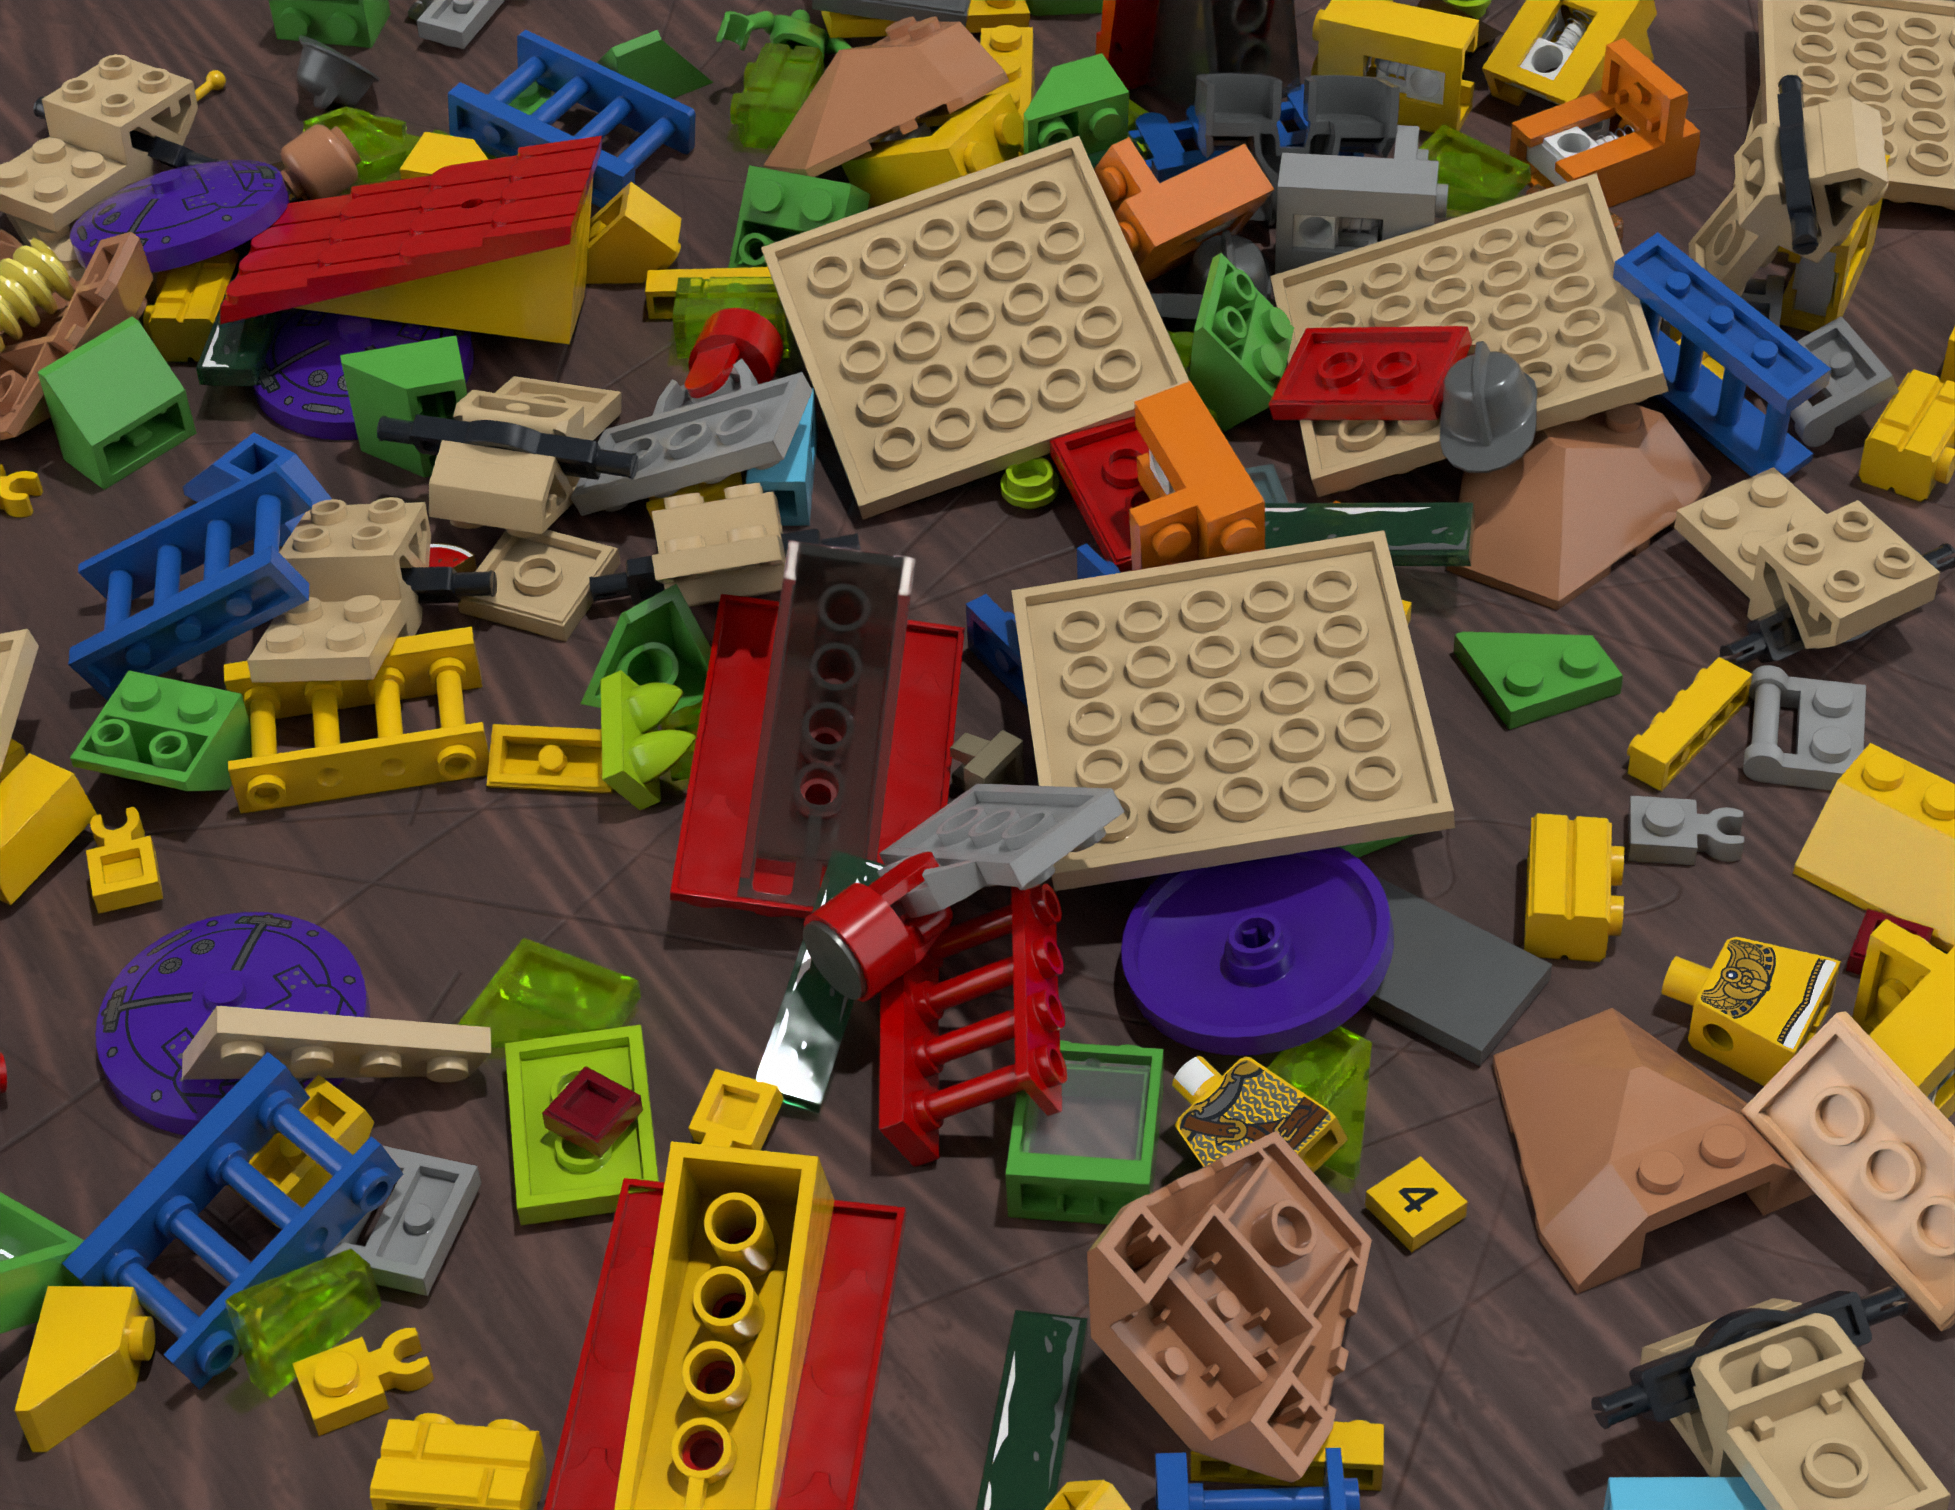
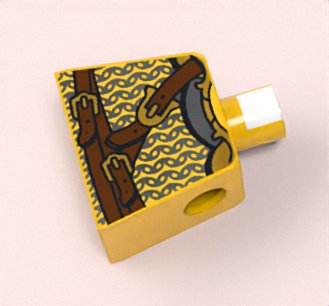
M1197 1056L1185 1063L1173 1079L1172 1086L1191 1104L1177 1119L1175 1127L1203 1167L1277 1131L1314 1173L1348 1140L1338 1119L1331 1111L1250 1057L1246 1056L1239 1059L1222 1076L1202 1056Z

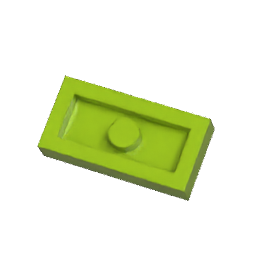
M620 670L600 679L602 780L637 809L642 810L661 801L660 777L678 763L696 737L694 734L686 731L658 730V726L669 717L683 695L682 689L668 683L653 682L638 685Z

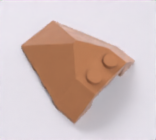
M936 16L922 21H916L914 17L902 19L887 27L885 31L888 36L873 45L842 49L837 52L763 166L767 169L805 176H818L871 151L870 144L888 133H895L900 130L902 135L918 129L916 121L934 110L947 109L949 113H952L1009 82V79L1002 67L961 22H939Z
M128 232L100 240L81 280L76 281L69 276V282L74 290L71 301L64 300L54 292L52 296L58 306L54 314L47 313L38 305L35 306L40 318L38 326L32 327L19 318L17 321L23 332L22 338L15 340L4 331L0 332V336L5 344V350L0 353V440L15 438L51 418L37 373L39 370L131 316L138 320L143 314L147 305L145 295L153 280V276L141 240L134 233Z
M1635 403L1592 414L1579 421H1569L1536 431L1533 443L1525 454L1506 468L1489 473H1470L1464 471L1451 545L1458 546L1463 541L1465 531L1468 529L1466 549H1449L1447 571L1559 610L1608 576L1613 563L1629 552L1635 556L1649 547L1650 538L1667 526L1675 529L1677 510L1701 500L1710 486L1711 475L1662 413L1636 405Z
M1614 1008L1493 1055V1067L1511 1133L1514 1132L1521 1156L1520 1169L1524 1184L1529 1186L1536 1212L1535 1225L1539 1240L1577 1294L1640 1268L1646 1233L1743 1192H1746L1763 1216L1815 1194L1743 1115L1741 1110L1748 1104Z
M1274 1131L1193 1173L1173 1181L1165 1187L1128 1203L1119 1210L1087 1252L1091 1338L1191 1451L1292 1483L1302 1478L1333 1429L1336 1409L1329 1405L1334 1377L1345 1371L1349 1351L1341 1346L1347 1318L1357 1314L1372 1239L1277 1131Z

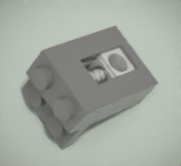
M1397 125L1394 159L1282 153L1277 186L1275 274L1434 225L1435 218H1446L1448 184H1437L1439 161L1428 160L1429 149H1418L1419 126Z

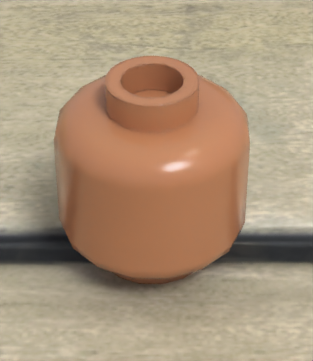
M313 125L281 149V160L285 166L281 174L285 186L297 200L304 195L310 200L335 197L358 179L356 165L361 162V158L352 143L337 126L330 130L324 125Z

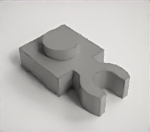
M1630 796L1628 810V861L1695 865L1697 852H1706L1712 858L1725 862L1741 860L1744 836L1739 835L1743 822V811L1725 807L1715 809L1709 814H1697V802L1693 799Z

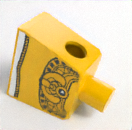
M1736 936L1727 939L1712 969L1675 956L1666 973L1662 986V995L1694 1006L1688 1041L1694 1049L1765 1086L1820 1030L1832 1005L1841 961Z

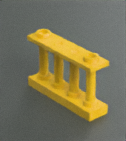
M472 627L397 638L376 676L371 680L252 683L247 661L224 664L227 691L242 694L250 722L252 758L228 761V772L240 814L461 780L488 774L490 758L483 722L466 724L462 690L483 687ZM437 694L441 728L403 734L400 700ZM375 704L378 738L340 744L338 709ZM313 713L315 748L277 754L275 719Z

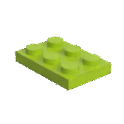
M641 1025L505 1043L516 1200L521 1225L616 1212L624 1178L659 1182ZM585 1066L641 1095L643 1111L601 1158L546 1129L542 1112ZM630 1187L629 1194L655 1190Z

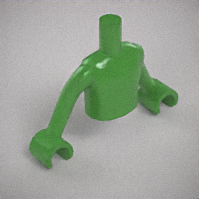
M801 9L794 11L791 16L774 15L769 11L745 16L741 13L727 11L724 14L716 37V41L722 43L723 39L730 40L740 46L739 50L745 51L751 32L763 29V31L770 35L773 59L779 65L800 73L816 71L824 59V54H837L839 50L852 48L843 38H830L826 30L810 23V15Z

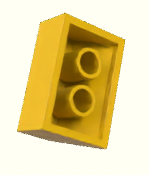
M1869 743L1837 780L1795 863L1793 874L1866 911L1868 908L1934 928L1930 944L1949 952L1955 946V784Z

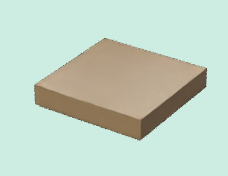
M546 530L543 534L534 537H516L505 531L475 571L489 572L493 570L496 573V596L461 597V602L458 603L459 612L567 641L593 604L589 577L614 574L621 564L619 550L615 547L551 530Z

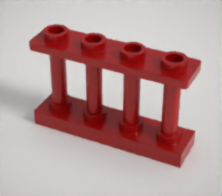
M1039 884L1026 890H1020L1018 887L1011 886L1012 904L946 928L939 934L920 962L881 990L879 1130L914 1167L939 1159V1128L943 1126L945 1118L1023 1090L1048 1117L1062 1112V1084L1067 1081V1068L1060 1052V1029L1065 1026V1013L1059 999L1058 975L1063 973L1064 965L1062 955L1057 946L1056 923L1061 921L1062 912L1059 900L1054 890L1048 884ZM908 913L899 917L902 923L909 918ZM1012 933V956L939 983V967L943 965L944 958ZM1013 985L1014 1009L939 1036V1019L943 1017L944 1010ZM1015 1038L1014 1064L939 1090V1073L943 1071L945 1063Z

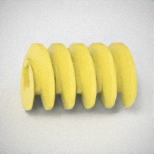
M35 237L30 242L31 247L25 245L15 250L13 260L7 258L0 261V332L4 331L15 340H19L23 336L17 321L19 318L30 326L36 327L40 324V318L35 306L38 305L47 313L54 314L58 309L56 301L52 296L54 292L66 301H71L74 295L73 287L69 282V275L59 258L49 246ZM0 336L1 353L5 350V344Z

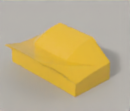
M318 1074L304 1089L310 1096V1099L299 1111L354 1155L368 1140L374 1121L364 1108ZM276 1133L249 1161V1164L302 1208L333 1177L281 1133ZM227 1185V1187H228L230 1190H232V1191H233L235 1194H237L241 1199H243V1200H244L246 1203H248L252 1208H254L257 1212H259L262 1216H264L267 1220H269L272 1224H274V1225L278 1228V1226H277L275 1223H273L268 1217H266V1216H265L261 1211H259L254 1205H252L248 1200H246V1199H245L241 1194H239L234 1188H232L230 1185Z

